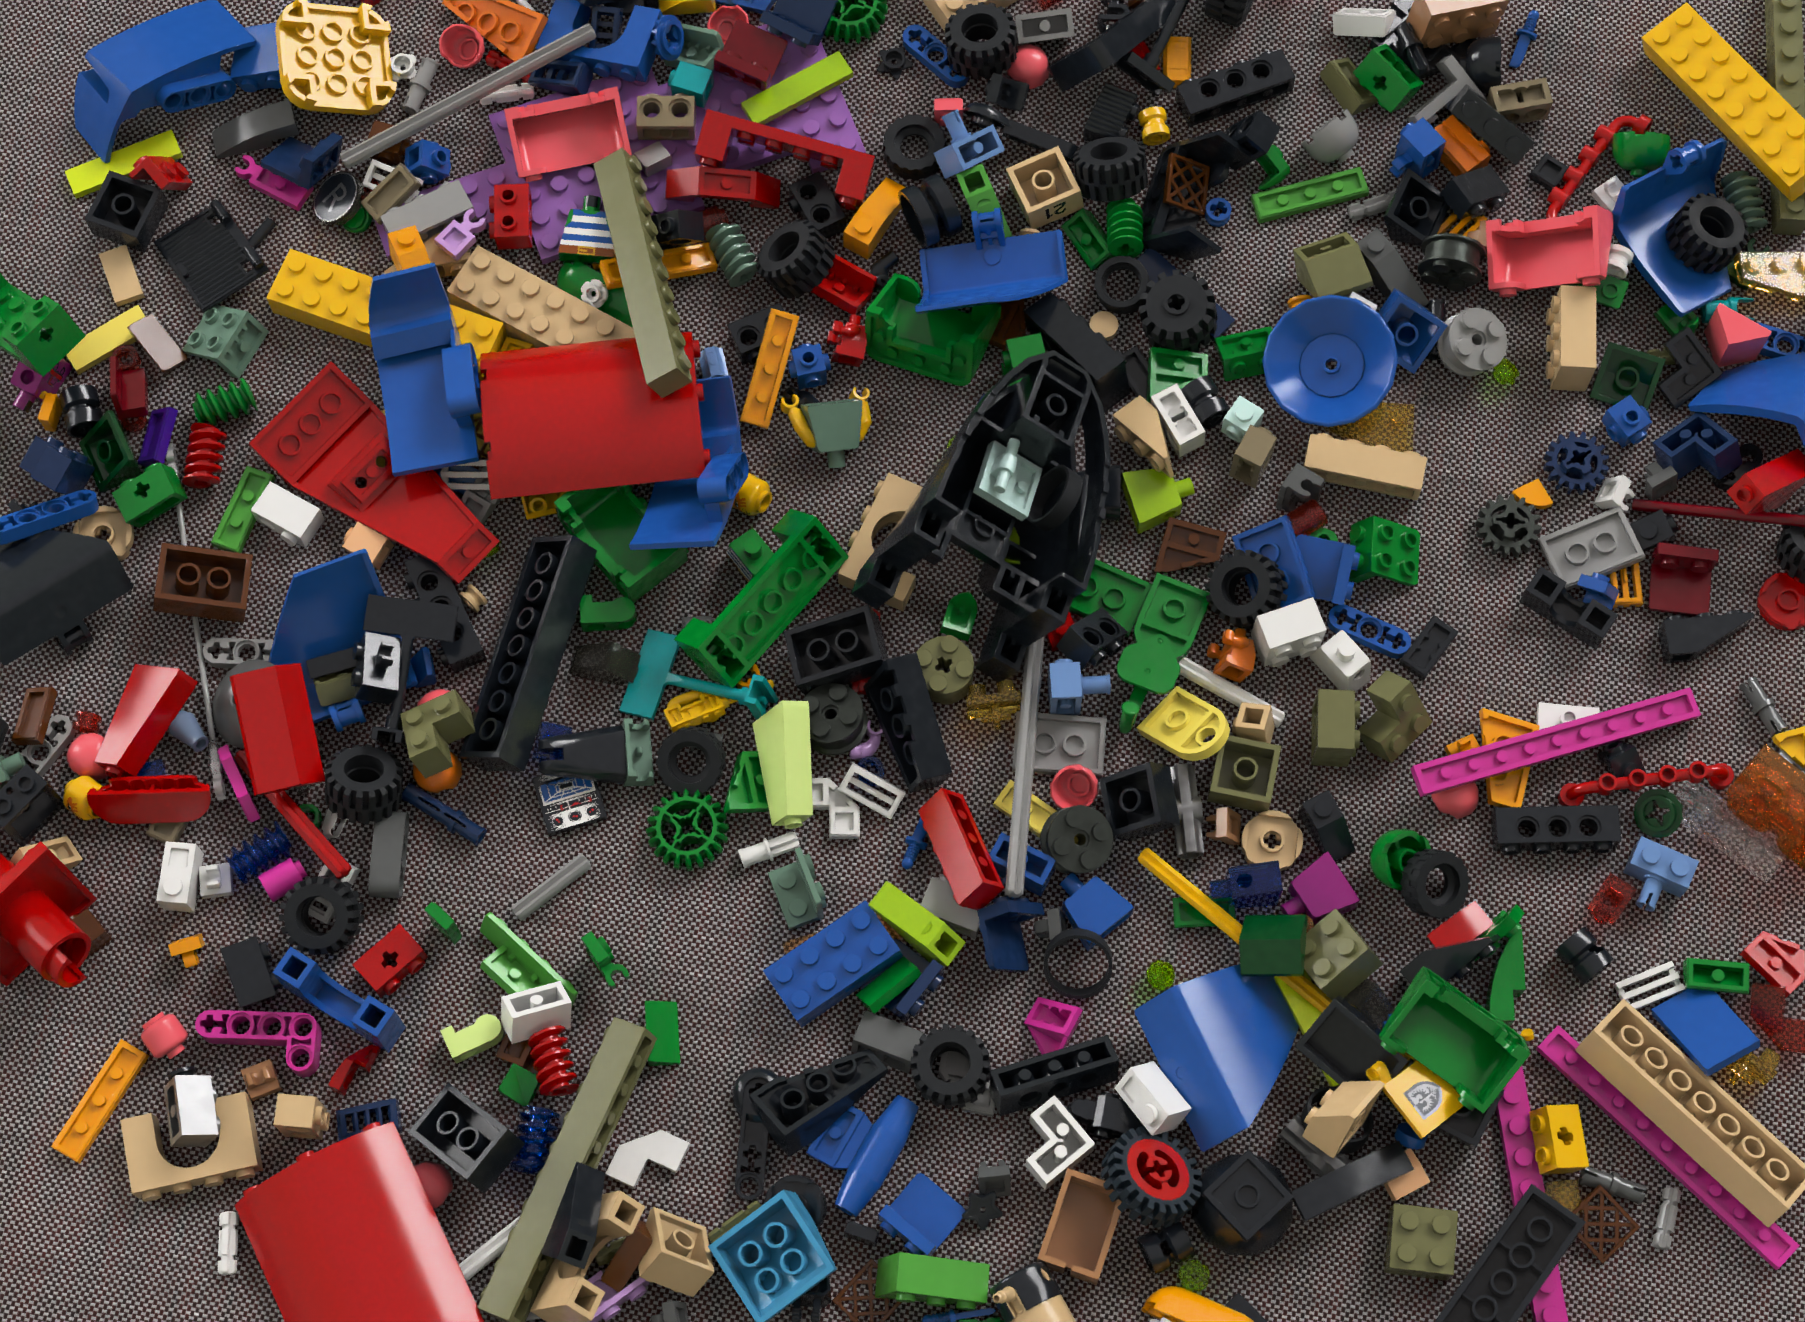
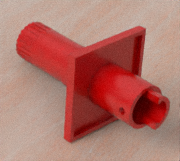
M41 841L35 847L29 849L16 865L0 852V982L6 987L29 965L45 980L64 988L73 987L87 978L78 968L83 964L90 952L91 939L70 917L82 913L97 898Z

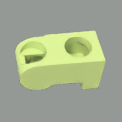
M490 1014L480 1016L473 1025L458 1032H455L452 1025L440 1030L456 1064L497 1045L504 1036L502 1024L497 1017Z

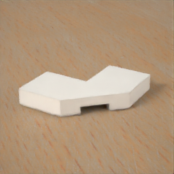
M812 778L813 810H829V839H860V807L844 793L838 791V786L830 778Z
M659 1130L619 1145L605 1174L635 1189L648 1160L677 1173L690 1147V1143L663 1130Z

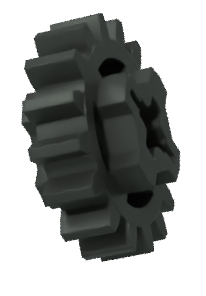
M1500 494L1496 498V503L1489 499L1486 502V508L1481 507L1478 513L1480 518H1477L1475 526L1480 528L1477 531L1476 537L1485 538L1482 547L1492 546V555H1495L1499 550L1502 551V557L1505 559L1509 552H1512L1514 557L1518 558L1521 549L1528 553L1531 549V544H1536L1539 538L1537 534L1540 533L1542 526L1536 524L1539 522L1540 515H1532L1535 506L1533 504L1528 507L1524 506V497L1517 502L1514 501L1513 494H1510L1508 500H1504ZM1503 510L1501 514H1494L1498 511ZM1523 536H1525L1520 541L1513 542V540H1515L1516 538H1522Z

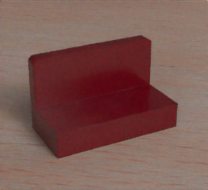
M110 356V396L119 420L148 415V376L145 368L121 371L117 357Z

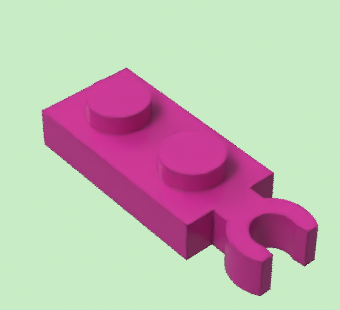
M243 155L242 157L244 163L249 165L247 169H240L239 167L234 169L239 178L250 179V187L297 211H300L314 190L313 187L307 190L279 175L273 174L271 171L257 165L249 155Z

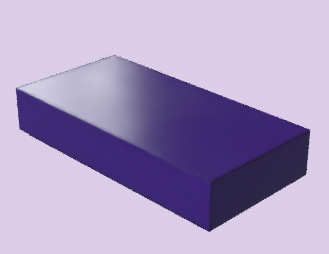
M172 407L152 410L138 460L139 465L147 468L155 463L164 464L178 410Z

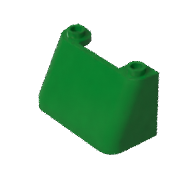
M894 273L866 310L865 333L867 354L872 359L954 385H968L977 372L999 322L1001 304L993 303L973 306L971 314L955 309L917 314L915 306L921 301V291L918 283L910 277Z
M1424 966L1414 977L1379 1034V1038L1382 1040L1380 1045L1393 1055H1396L1398 1052L1409 1054L1454 1086L1460 1095L1458 1101L1471 1111L1477 1108L1482 1113H1485L1531 1054L1526 1041L1519 1033Z

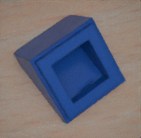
M422 647L411 658V664L418 684L415 686L416 688L434 685L437 682L432 654L429 648Z

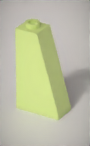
M782 700L753 722L752 725L772 826H784L785 829H795L803 825L802 822L813 815L808 701Z

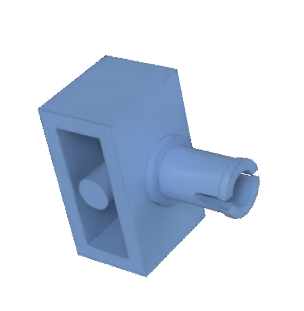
M958 109L941 117L950 133L952 141H950L951 145L933 154L945 179L1005 151L993 124L971 134V132H967Z
M1058 659L1055 663H1049L1047 681L1049 714L1080 715L1084 695L1111 693L1109 674L1103 676H1083L1080 670V662H1073L1071 659Z
M1641 836L1632 849L1623 873L1645 882L1639 898L1636 900V905L1642 909L1649 898L1645 910L1653 912L1662 890L1681 898L1690 886L1699 861Z

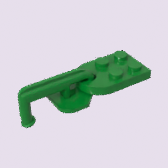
M1157 572L1134 627V644L1124 648L1117 664V674L1120 679L1135 686L1129 701L1124 702L1121 707L1120 733L1127 734L1132 730L1148 691L1163 695L1169 693L1174 688L1180 674L1178 661L1182 660L1189 653L1210 604L1206 599L1210 592Z

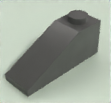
M1378 228L1357 242L1372 277L1373 284L1386 299L1396 288L1421 304L1424 308L1428 306V299L1397 249Z

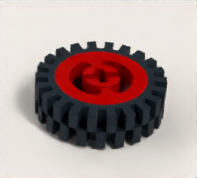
M1141 1126L1136 1130L1132 1128L1125 1134L1123 1133L1106 1152V1157L1102 1160L1101 1164L1102 1167H1105L1101 1171V1178L1107 1179L1103 1186L1105 1190H1114L1109 1195V1198L1112 1202L1118 1199L1122 1202L1117 1207L1122 1213L1126 1208L1131 1210L1128 1216L1131 1220L1134 1221L1140 1215V1224L1147 1226L1152 1221L1154 1228H1159L1162 1224H1164V1227H1168L1173 1222L1177 1223L1199 1199L1202 1181H1198V1179L1202 1176L1200 1169H1193L1197 1164L1195 1158L1187 1160L1186 1156L1190 1151L1186 1146L1181 1151L1176 1147L1180 1140L1174 1137L1169 1142L1167 1140L1168 1132L1152 1136L1148 1130H1145L1144 1126Z

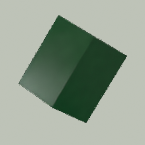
M1609 341L1589 397L1615 405L1631 395L1639 406H1643L1648 411L1666 359Z
M1245 915L1239 938L1241 975L1304 976L1307 915Z

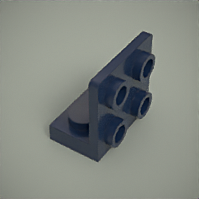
M333 132L324 140H320L315 148L293 137H289L261 160L260 166L275 175L295 183L297 186L309 190L339 164L343 137Z

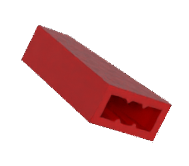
M1795 449L1745 473L1726 493L1745 515L1777 509L1805 483V455L1799 449Z
M135 664L97 754L95 763L105 769L104 773L112 778L137 776L169 728L171 722L195 689L197 681L179 668Z

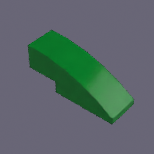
M1519 929L1509 938L1494 966L1486 997L1485 1009L1508 1026H1511L1515 1021L1514 997H1520L1526 990L1522 929Z

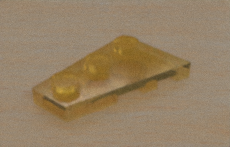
M1739 252L1733 258L1739 284L1769 293L1777 291L1789 295L1788 299L1795 301L1805 300V252Z
M1381 402L1375 410L1354 423L1324 427V430L1346 439L1361 441L1371 446L1384 445L1391 448V450L1399 452L1413 451L1414 404Z

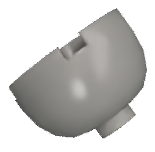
M1348 109L1342 111L1345 115L1342 119L1335 116L1310 135L1313 141L1309 144L1306 140L1301 143L1313 159L1321 163H1330L1338 159L1342 163L1354 154L1351 148L1358 141L1359 128Z

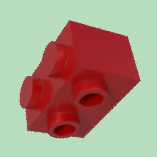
M529 183L494 185V196H489L490 213H494V222H489L490 239H495L498 250L532 248V195Z

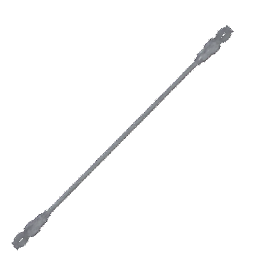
M170 443L166 454L167 466L174 468L182 484V471L178 465L175 446H173V443ZM182 503L176 505L181 545L188 546ZM192 616L210 739L208 748L209 772L213 778L217 800L226 799L223 781L225 770L217 753L220 747L215 737L198 617Z

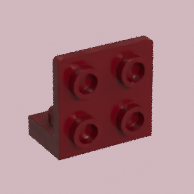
M738 19L723 50L718 49L714 57V70L764 91L768 89L788 46V41Z
M1659 542L1651 555L1648 610L1688 616L1709 612L1711 573L1718 562L1719 550Z

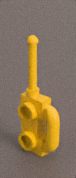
M767 680L770 686L773 688L774 682L772 680ZM691 690L672 698L663 712L672 732H675L683 727L688 728L705 722L717 721L719 717L726 714L725 709L730 707V704L737 702V700L720 698L719 696Z

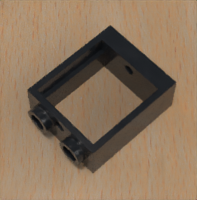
M28 764L0 789V828L21 847H24L64 807L62 798ZM12 788L13 793L7 794V790Z

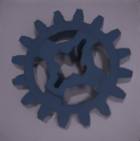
M1570 431L1567 439L1560 434L1556 442L1552 441L1550 443L1549 451H1546L1543 458L1547 461L1543 470L1551 471L1547 480H1556L1558 482L1556 485L1557 490L1565 486L1567 487V494L1570 495L1573 489H1577L1578 494L1583 495L1585 487L1590 492H1593L1596 484H1602L1605 478L1603 475H1606L1609 467L1604 465L1608 462L1609 455H1601L1605 446H1596L1597 438L1595 436L1587 440L1585 432H1582L1580 437H1576L1574 432ZM1559 453H1561L1560 458L1562 460L1560 465H1558L1557 457ZM1594 461L1595 471L1592 474V467L1590 465Z

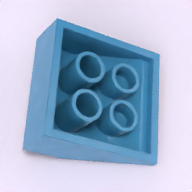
M784 1189L708 1246L755 1322H768L837 1270L815 1222L796 1192Z

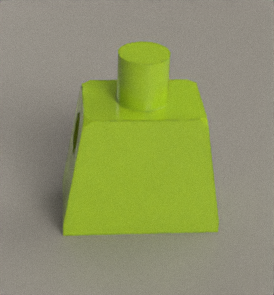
M1155 469L1122 473L1121 487L1137 534L1168 521L1169 517L1174 518L1181 514V498L1195 494L1190 477L1174 481L1173 477L1170 478L1163 471L1158 472Z

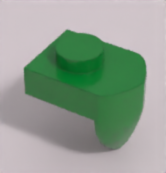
M1271 145L1267 154L1256 159L1268 174L1259 185V190H1266L1276 186L1290 174V167L1283 159V153L1275 145Z
M1666 303L1653 313L1672 337L1687 326L1695 333L1699 325V317L1693 311L1683 317H1679Z
M969 591L959 593L951 598L939 633L952 635L964 641L969 640L978 610L977 602Z

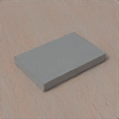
M1621 506L1540 537L1537 540L1551 572L1567 582L1565 585L1566 591L1578 587L1577 583L1581 573L1591 577L1593 572L1606 576L1641 562L1646 557Z
M1016 711L1012 772H1015L1020 711ZM1038 713L1033 774L1056 775L1059 770L1066 766L1079 764L1091 769L1096 778H1103L1107 718Z

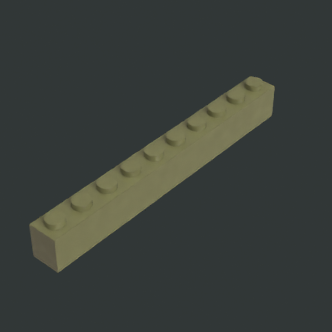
M1765 0L1767 82L1805 119L1802 0ZM1770 181L1772 234L1801 235L1805 229V192L1791 202Z
M620 148L594 163V168L646 384L663 398L692 382L689 370L692 368V365L685 354L684 346L686 341L679 330L680 317L673 306L672 301L675 300V297L668 286L667 279L669 278V273L662 262L661 257L664 256V253L657 242L656 235H658V230L651 218L653 209L646 198L647 186L640 174L642 166L635 155L631 156L623 148Z
M614 1017L611 1025L606 1028L603 1042L597 1054L591 1059L587 1076L584 1082L579 1085L576 1099L570 1111L566 1113L563 1119L562 1129L557 1139L551 1144L545 1165L538 1172L535 1186L529 1198L525 1200L522 1206L520 1218L516 1226L509 1233L508 1243L504 1252L496 1261L494 1273L480 1295V1302L477 1308L489 1316L503 1322L526 1321L554 1261V1258L541 1254L575 1164L579 1162L597 1169L655 1045L657 1038L645 1027Z

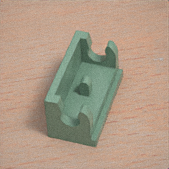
M624 718L621 725L625 731L627 775L623 786H654L649 720L644 719L642 723L633 724L632 718Z

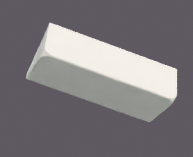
M1343 8L1333 14V33L1337 36L1385 37L1394 21L1396 10Z

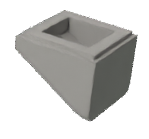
M660 141L634 153L647 177L672 166L671 155Z

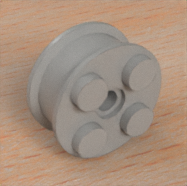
M1468 308L1444 322L1448 326L1437 341V350L1442 362L1455 374L1465 377L1476 376L1497 366L1504 358L1507 350L1505 327L1490 311L1483 308Z

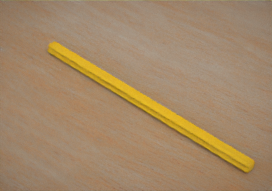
M1145 848L1139 854L1138 862L1239 944L1243 927L1241 923L1150 848ZM1278 976L1321 1013L1332 1002L1321 989L1305 976ZM1409 1062L1403 1067V1069L1399 1073H1401L1408 1067Z

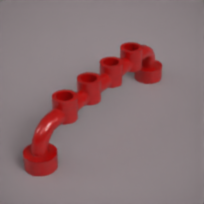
M1644 114L1639 118L1620 116L1614 119L1608 127L1601 124L1593 136V139L1597 141L1595 145L1590 147L1586 144L1578 156L1581 164L1578 168L1571 165L1566 170L1562 178L1566 182L1564 187L1560 189L1555 186L1550 192L1547 201L1551 204L1546 212V218L1557 217L1560 210L1565 208L1573 192L1582 185L1587 173L1591 168L1595 167L1604 150L1612 144L1615 133H1618L1623 127H1631L1635 134H1645V131L1649 132L1653 119Z
M1695 761L1689 768L1676 770L1671 765H1665L1659 772L1648 774L1641 769H1634L1628 776L1618 778L1611 773H1604L1595 781L1565 784L1558 793V801L1561 806H1580L1586 794L1599 793L1600 795L1608 796L1614 790L1621 789L1638 792L1644 786L1651 785L1668 788L1674 782L1681 781L1698 784L1704 778H1707L1711 787L1722 790L1732 783L1734 772L1725 763L1707 766L1702 761Z

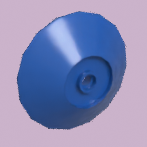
M1331 294L1304 300L1284 313L1268 335L1262 363L1266 386L1281 409L1303 423L1334 427L1354 423L1380 405L1393 386L1398 355L1394 334L1378 312L1358 299ZM1330 361L1337 362V367L1333 370H1329L1326 367Z

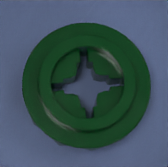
M1652 789L1646 791L1638 798L1634 807V818L1637 826L1645 834L1656 838L1667 837L1678 830L1681 821L1684 819L1682 816L1683 805L1678 801L1675 794L1665 789ZM1657 804L1660 808L1670 810L1667 814L1663 815L1664 821L1662 822L1659 817H1648V815L1656 811L1655 805Z

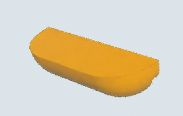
M1167 1286L1158 1289L1148 1297L1142 1307V1312L1160 1320L1162 1317H1165L1172 1322H1254L1243 1313L1178 1286Z

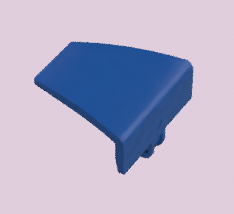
M1722 137L1705 146L1698 140H1691L1686 142L1683 148L1670 150L1662 167L1621 188L1613 210V233L1619 243L1633 252V264L1658 296L1679 317H1683L1725 295L1732 289L1727 266L1719 272L1705 273L1703 270L1701 272L1694 271L1693 267H1686L1681 259L1678 260L1674 256L1676 253L1671 251L1668 246L1671 242L1666 240V234L1668 233L1666 230L1667 225L1692 196L1696 197L1700 193L1705 195L1711 193L1716 196L1715 179L1727 145V141Z
M994 208L992 212L979 214L978 211H972L971 218L975 242L921 249L919 251L923 296L920 303L915 306V312L922 314L1020 300L1048 292L1068 282V272L1062 231L1058 229L1005 238L1001 208Z
M1805 353L1765 359L1723 371V374L1704 387L1688 404L1689 410L1694 412L1762 417L1793 424L1796 426L1805 447Z
M366 549L358 550L293 574L268 661L275 665L301 663L313 724L332 717L338 733L344 731L343 727L359 721L361 724L367 722L362 706L371 703V701L351 698L322 707L314 681L310 677L306 660L354 647L355 642H360L365 632H371L363 630L368 595L385 596ZM371 632V633H376V634H381V635H387V636H392V637L401 638V640H402L401 635H393V634H386V633ZM411 661L406 689L418 684Z
M1240 964L1175 985L1135 1009V1015L1156 1056L1161 1071L1192 1108L1185 1119L1202 1152L1214 1148L1250 1127L1270 1093L1299 1029V1025L1284 999L1274 976H1242Z

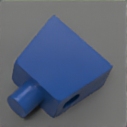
M1071 873L1060 883V886L1070 896L1063 902L1062 910L1073 929H1087L1097 933L1104 939L1133 914V905L1097 876L1084 885L1074 873ZM1080 939L1087 951L1096 945L1089 940Z

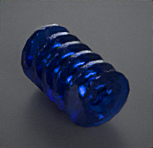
M277 821L273 822L275 832H271L265 827L263 828V839L253 834L252 846L243 840L241 841L242 852L235 847H231L232 858L224 854L234 873L244 884L248 883V872L255 878L259 876L258 866L268 871L270 869L268 860L273 861L277 865L280 864V853L287 858L291 857L290 847L293 846Z
M526 1105L523 1108L528 1111L519 1114L520 1120L525 1123L517 1126V1131L523 1135L518 1136V1138L525 1145L514 1157L518 1161L511 1162L509 1167L514 1171L537 1175L545 1165V1161L542 1160L543 1157L549 1156V1149L545 1148V1144L555 1141L547 1133L558 1129V1127L550 1123V1119L560 1118V1115L547 1108Z

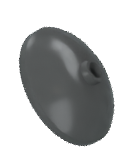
M248 660L233 667L220 681L213 698L212 716L218 733L229 744L245 749L230 676L274 666L275 664L265 660Z

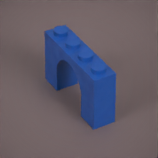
M555 0L535 49L538 50L587 24L592 13L590 7H585L577 0ZM635 5L625 31L617 41L609 46L596 49L581 46L556 60L586 63L592 73H596L601 77L614 76L628 82H646L657 55L654 51L655 45L651 43L654 40V35L651 31L655 29L654 23L660 19L663 13L661 9Z
M291 946L272 972L287 991L387 1053L391 1051L406 1028L395 1010L370 995L363 999L352 993L323 972L317 962Z

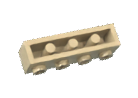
M1318 433L1316 435L1310 434L1303 466L1325 479V482L1418 500L1422 489L1427 457H1423L1414 451L1399 452L1391 450V448L1384 445L1369 446L1355 439L1344 441L1334 439L1329 434Z

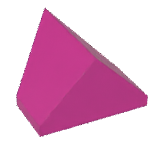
M1042 997L1036 999L1024 1024L1031 1032L1042 1055L1067 1047L1081 1020L1082 1009Z

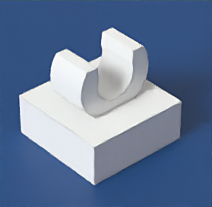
M1615 175L1594 189L1591 196L1601 207L1613 212L1619 192L1624 184Z
M1624 475L1605 479L1594 504L1602 510L1621 506L1623 511H1628L1629 507L1623 503V499L1634 498V492L1629 489L1632 481Z
M230 863L199 866L200 893L203 899L234 895L232 865Z

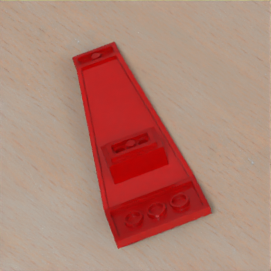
M332 361L247 444L290 487L430 560L456 584H459L500 542L473 515L434 470L397 477L393 476L386 416ZM377 457L385 459V466L383 468L376 465ZM357 478H362L365 481L363 488H358L355 485Z

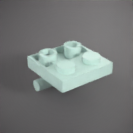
M1010 438L1007 447L994 440L987 446L973 493L1023 521L1029 515L1043 469L1017 454L1020 446L1018 439Z

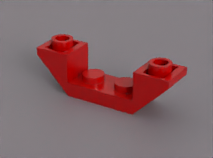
M704 166L671 169L666 171L665 199L694 202L696 197L747 201L750 202V207L779 209L781 180L749 170Z

